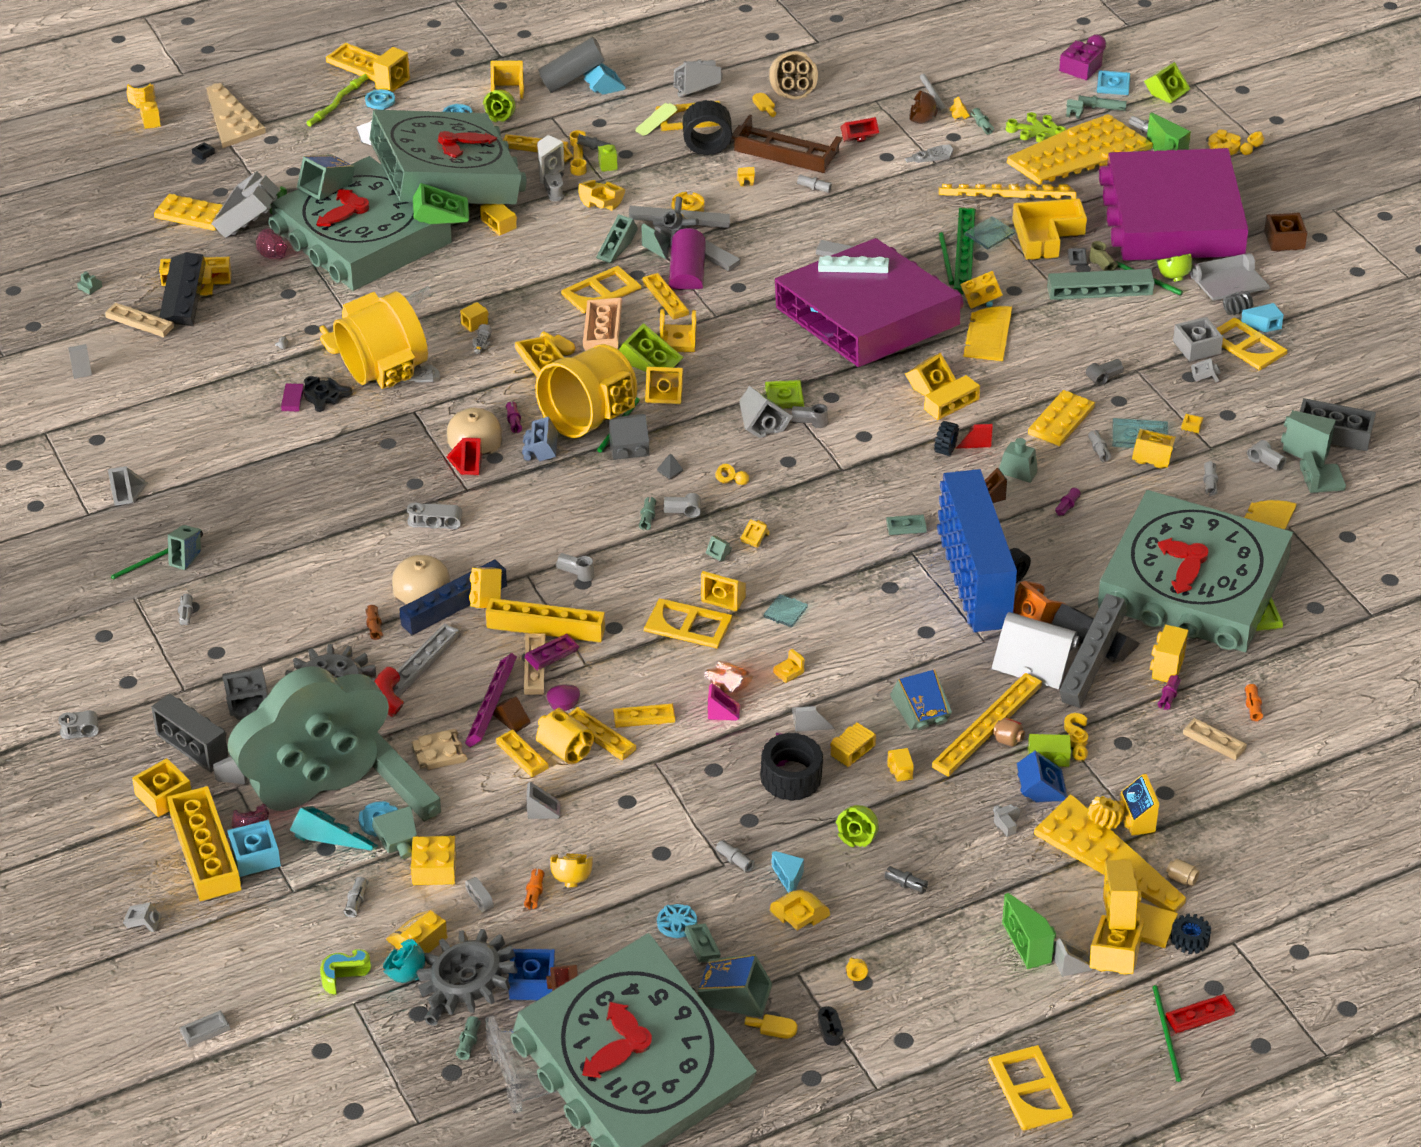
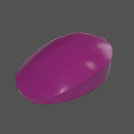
M561 684L552 687L547 692L546 697L553 710L561 708L567 711L577 704L580 699V690L574 685Z

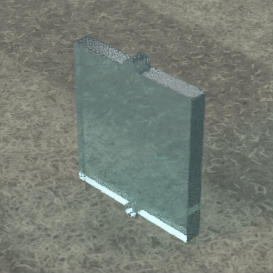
M779 594L766 610L763 617L775 621L776 624L780 623L792 628L808 608V604Z

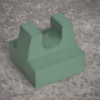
M1068 99L1066 104L1067 117H1070L1071 113H1076V119H1080L1084 111V101Z
M87 271L81 274V281L77 283L78 289L89 295L103 287L102 281L96 279L94 275H89Z
M711 536L706 554L718 561H724L725 557L730 554L732 547H730V543L718 536Z

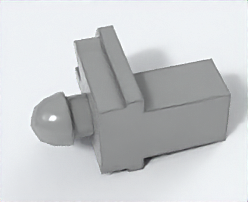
M1012 804L1006 807L995 805L993 812L996 827L1000 828L1007 837L1016 834L1017 825L1015 821L1020 816V809Z

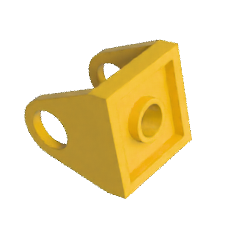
M491 61V92L495 90L496 86H519L520 99H524L523 61Z
M661 309L660 338L677 352H695L697 333L696 310H692V325L665 324V311Z

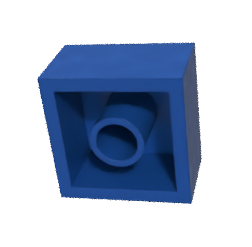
M513 949L516 957L510 959V962H515L517 973L509 974L508 981L511 987L509 989V1000H539L552 992V989H547L546 976H550V967H556L555 949Z

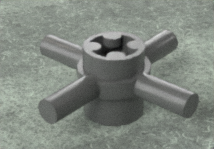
M676 197L674 211L666 212L663 219L653 220L654 226H666L671 231L669 247H671L672 237L677 231L685 229L687 225L699 224L698 218L686 219L681 214L682 197Z

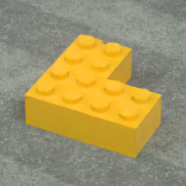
M1080 198L1014 203L1012 220L1025 260L1040 259L1041 256L1048 259L1059 257V237L1085 235L1087 217Z

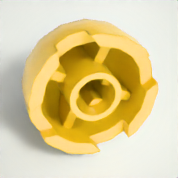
M566 853V856H563V858H558V854L551 855V872L554 878L565 883V887H577L578 883L584 882L590 876L593 856L587 858L586 854Z

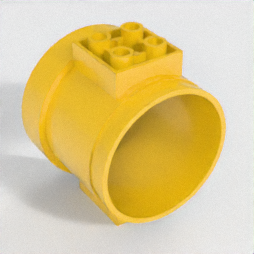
M374 291L343 304L342 319L334 321L333 330L339 352L349 372L361 385L377 380L381 389L393 387L402 380H409L414 376V367L426 362L428 359L427 342L418 317L407 299L397 291L378 298Z
M599 344L571 358H561L544 366L536 379V398L543 416H549L560 434L577 438L598 428L602 421L612 419L634 408L637 396V380L630 362L618 349L607 344Z

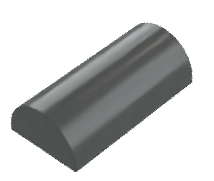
M591 37L538 70L546 87L552 93L601 64L605 59L599 43L594 37Z

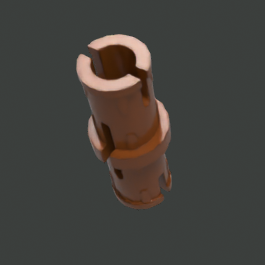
M373 604L368 605L365 610L367 615L366 624L370 630V637L373 640H379L383 633L378 607Z

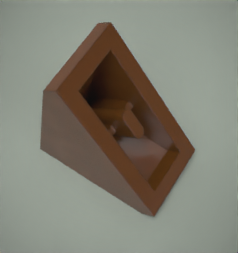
M997 467L985 479L993 503L1006 500L1007 479Z
M517 696L497 704L493 716L516 733L531 724Z

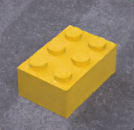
M1105 860L1103 901L1109 929L1135 930L1136 921L1140 920V910L1137 908V902H1141V889H1139V881L1136 879V869L1132 868L1131 861Z

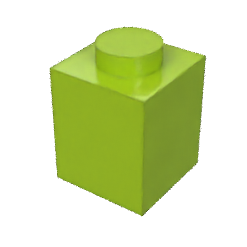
M614 144L598 146V163L601 172L617 170V152Z

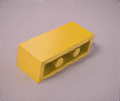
M967 375L956 379L925 395L924 410L937 420H940L979 400L980 385Z

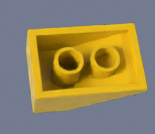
M1102 915L1091 943L1090 968L1097 969L1098 971L1108 970L1120 974H1133L1137 964L1145 921H1136L1135 930L1109 929L1107 916Z

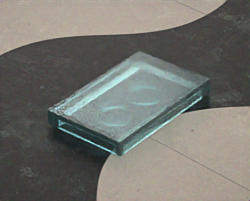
M1113 418L1112 446L1134 448L1140 429L1168 435V422Z

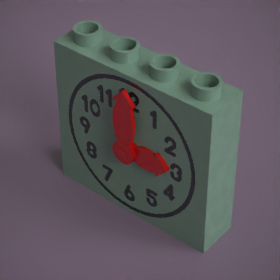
M373 109L369 140L400 202H413V196L420 183L468 198V203L517 204L518 193L525 191L526 174L519 171L517 158L510 155L508 142L502 141L499 126L493 125L487 113Z
M370 156L351 164L355 166V170L350 184L322 200H318L297 189L271 203L272 217L269 218V226L276 236L282 235L285 237L295 251H303L309 256L313 265L316 267L322 266L329 272L335 282H342L352 291L452 243L451 223L428 224L415 220L413 202L399 201L382 165Z
M1146 490L1100 580L1098 608H1100L1107 593L1125 599L1127 608L1125 616L1141 620L1148 626L1165 627L1166 624L1189 630L1188 638H1200L1213 642L1226 650L1236 649L1247 652L1257 626L1262 619V615L1288 563L1293 532Z
M647 933L519 1011L513 1033L511 1034V1041L516 1051L522 1057L531 1055L540 1067L537 1070V1075L543 1087L549 1093L557 1090L567 1103L564 1105V1112L569 1122L576 1129L584 1126L594 1139L591 1142V1147H662L748 1091L757 1073L650 933Z

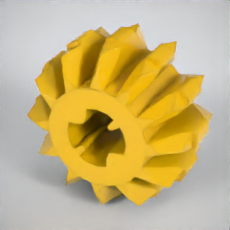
M1101 796L1095 797L1088 808L1087 814L1089 819L1094 821L1095 825L1111 829L1117 828L1120 822H1122L1125 811L1122 805L1117 804L1118 801Z

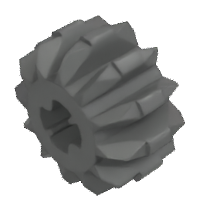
M1248 291L1236 292L1223 299V306L1228 315L1240 314L1243 310L1254 306L1252 296Z

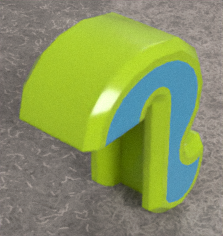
M355 949L352 951V956L344 953L328 955L322 961L320 967L324 990L330 994H336V978L366 976L371 970L369 953L362 949Z

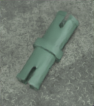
M974 108L971 115L976 120V124L983 129L985 134L993 133L994 127L989 122V118L979 108Z
M647 497L644 501V507L641 509L639 528L645 530V525H647L646 530H649L652 519L655 517L654 509L657 501L653 497H651L650 502L649 497Z
M468 1017L465 1029L460 1034V1044L456 1051V1056L459 1059H469L472 1047L477 1042V1032L481 1025V1021L477 1017Z

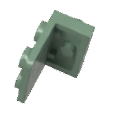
M1311 451L1303 453V459L1300 460V470L1303 473L1310 493L1344 491L1346 489V484L1337 464H1324L1323 467H1319L1316 465Z

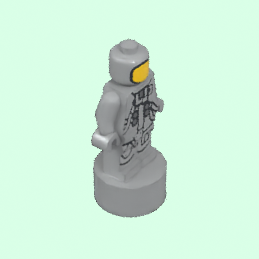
M481 324L477 331L478 337L476 339L473 337V347H475L474 352L476 354H480L490 343V341L487 342L492 333V328L489 325Z

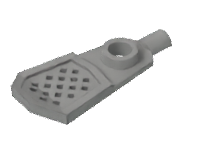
M940 145L929 148L927 151H919L913 154L912 157L905 158L907 163L950 159L953 148L951 145Z
M432 365L414 368V376L407 381L402 380L400 382H435L440 380V371Z

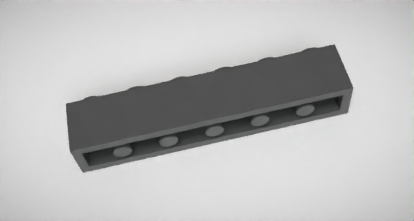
M1106 593L1059 690L1063 703L1081 708L1126 615L1125 599Z

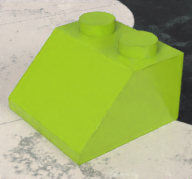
M1175 62L1163 67L1144 80L1151 95L1168 103H1172L1190 90Z

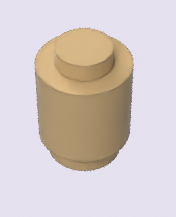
M1175 859L1174 862L1170 861L1166 870L1169 873L1168 878L1186 886H1194L1200 874V871L1195 866L1179 859Z

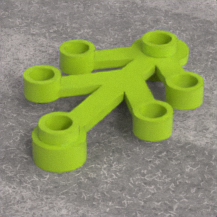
M1034 112L1027 113L1026 118L1033 125L1021 124L1016 119H1009L1006 122L1005 128L1009 133H1016L1018 129H1023L1020 132V139L1028 140L1036 136L1037 142L1067 130L1063 126H1057L1052 121L1051 115H1044L1042 123L1039 122Z

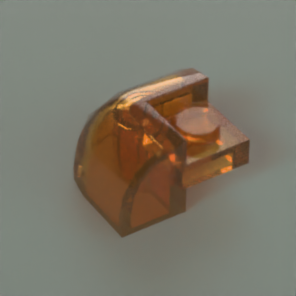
M718 661L716 669H707L704 677L711 679L710 684L719 687L724 693H735L748 687L754 676L748 675L749 671L730 662Z

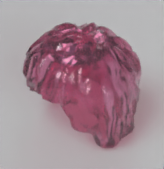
M263 229L255 240L257 251L265 258L282 259L288 249L282 237L274 233L273 229Z
M262 804L257 806L255 811L245 812V814L234 810L231 822L232 829L268 820L269 811L267 806Z

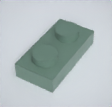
M924 514L886 517L889 535L926 533L927 527Z
M706 923L686 925L684 932L699 963L708 962L709 959L720 958L721 953Z

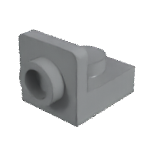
M1211 358L1191 365L1195 382L1213 376L1215 382L1219 381L1218 374H1221L1219 366L1214 364Z
M151 902L130 906L123 923L127 928L146 925L151 932H155L161 920V914Z

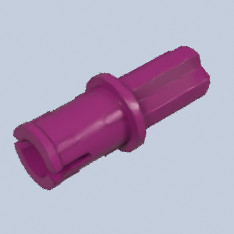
M1071 488L1069 493L1061 498L1060 504L1055 508L1057 516H1064L1069 509L1074 507L1075 501L1081 495L1079 489Z
M1171 675L1166 686L1162 688V696L1158 706L1162 709L1163 704L1166 703L1163 710L1170 709L1173 699L1177 696V689L1181 682L1178 675Z

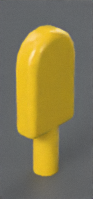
M765 93L753 95L752 101L761 112L767 111L771 117L776 116L774 111L775 104Z
M322 325L320 327V331L323 334L320 336L321 342L329 353H340L334 332L330 333L327 327Z
M546 331L541 333V337L548 336L562 355H571L575 352V344L559 334L552 336Z
M765 1014L763 1019L747 1016L745 1018V1025L760 1028V1033L763 1035L789 1039L797 1033L798 1026L790 1018Z

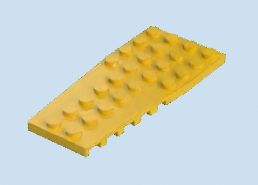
M1107 114L1070 127L1061 133L1008 156L1007 163L1037 184L1042 185L1043 180L1052 182L1055 181L1057 176L1065 178L1068 177V173L1073 171L1075 174L1081 173L1083 168L1092 170L1097 164L1099 166L1108 165V152L1147 151L1152 149L1153 143L1135 132V130L1124 125V123L1113 118V116Z

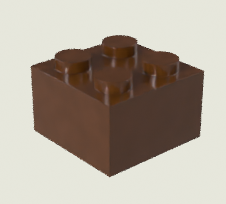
M1300 213L1266 215L1264 232L1271 251L1305 249L1308 232Z

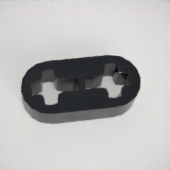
M822 1007L818 1011V1025L823 1040L831 1046L839 1045L843 1040V1028L838 1013L833 1007ZM825 1016H828L831 1019V1022H828ZM830 1030H833V1033L836 1036H832V1034H830Z

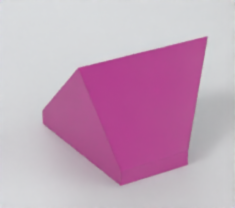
M710 684L708 692V719L737 721L740 714V704L714 684Z

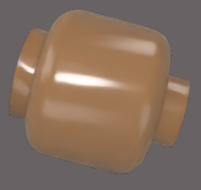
M1003 718L994 727L993 734L999 743L1014 747L1024 740L1025 731H1023L1022 723Z

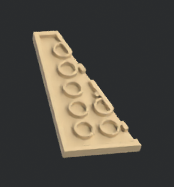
M221 83L206 87L222 148L266 133L265 127Z

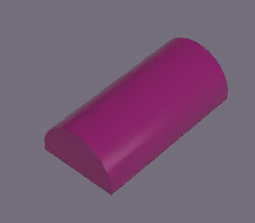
M691 228L681 229L672 237L669 287L671 289H703L706 239L698 230Z

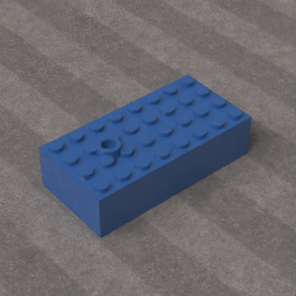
M981 469L943 473V481H940L942 495L939 496L941 510H938L940 524H937L938 535L942 536V547L946 548V559L950 560V571L954 573L955 586L959 587L958 594L959 598L963 599V610L967 612L968 625L972 626L973 632L1002 629L1007 613H1013L1017 570Z

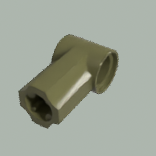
M1095 241L1091 244L1089 260L1094 264H1098L1103 271H1114L1118 263L1106 251V244L1101 241Z

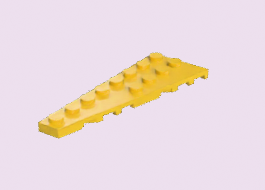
M942 184V187H938L939 195L958 196L966 194L968 196H978L983 194L984 196L992 197L999 194L1003 197L1027 198L1031 197L1032 194L1036 198H1046L1047 195H1050L1052 198L1059 199L1064 198V195H1069L1072 199H1076V192L1068 184H1058V187H1054L1052 184H1042V187H1037L1035 184H1025V187H1020L1019 184H1009V187H1002V184H992V187H985V184H975V187H969V184H959V187H952V184Z
M1071 794L1035 828L1034 835L1103 875L1105 860L1131 861L1132 868L1136 869V879L1139 881L1141 897L1162 909L1177 912L1186 903V897L1111 829L1095 825L1094 821L1089 819L1088 809Z

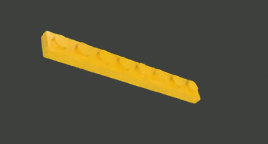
M1025 672L932 762V768L949 777L993 734L994 727L999 720L1010 718L1041 688L1042 681Z

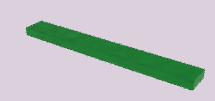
M959 208L954 289L958 290L960 294H964L960 284L972 279L975 208Z

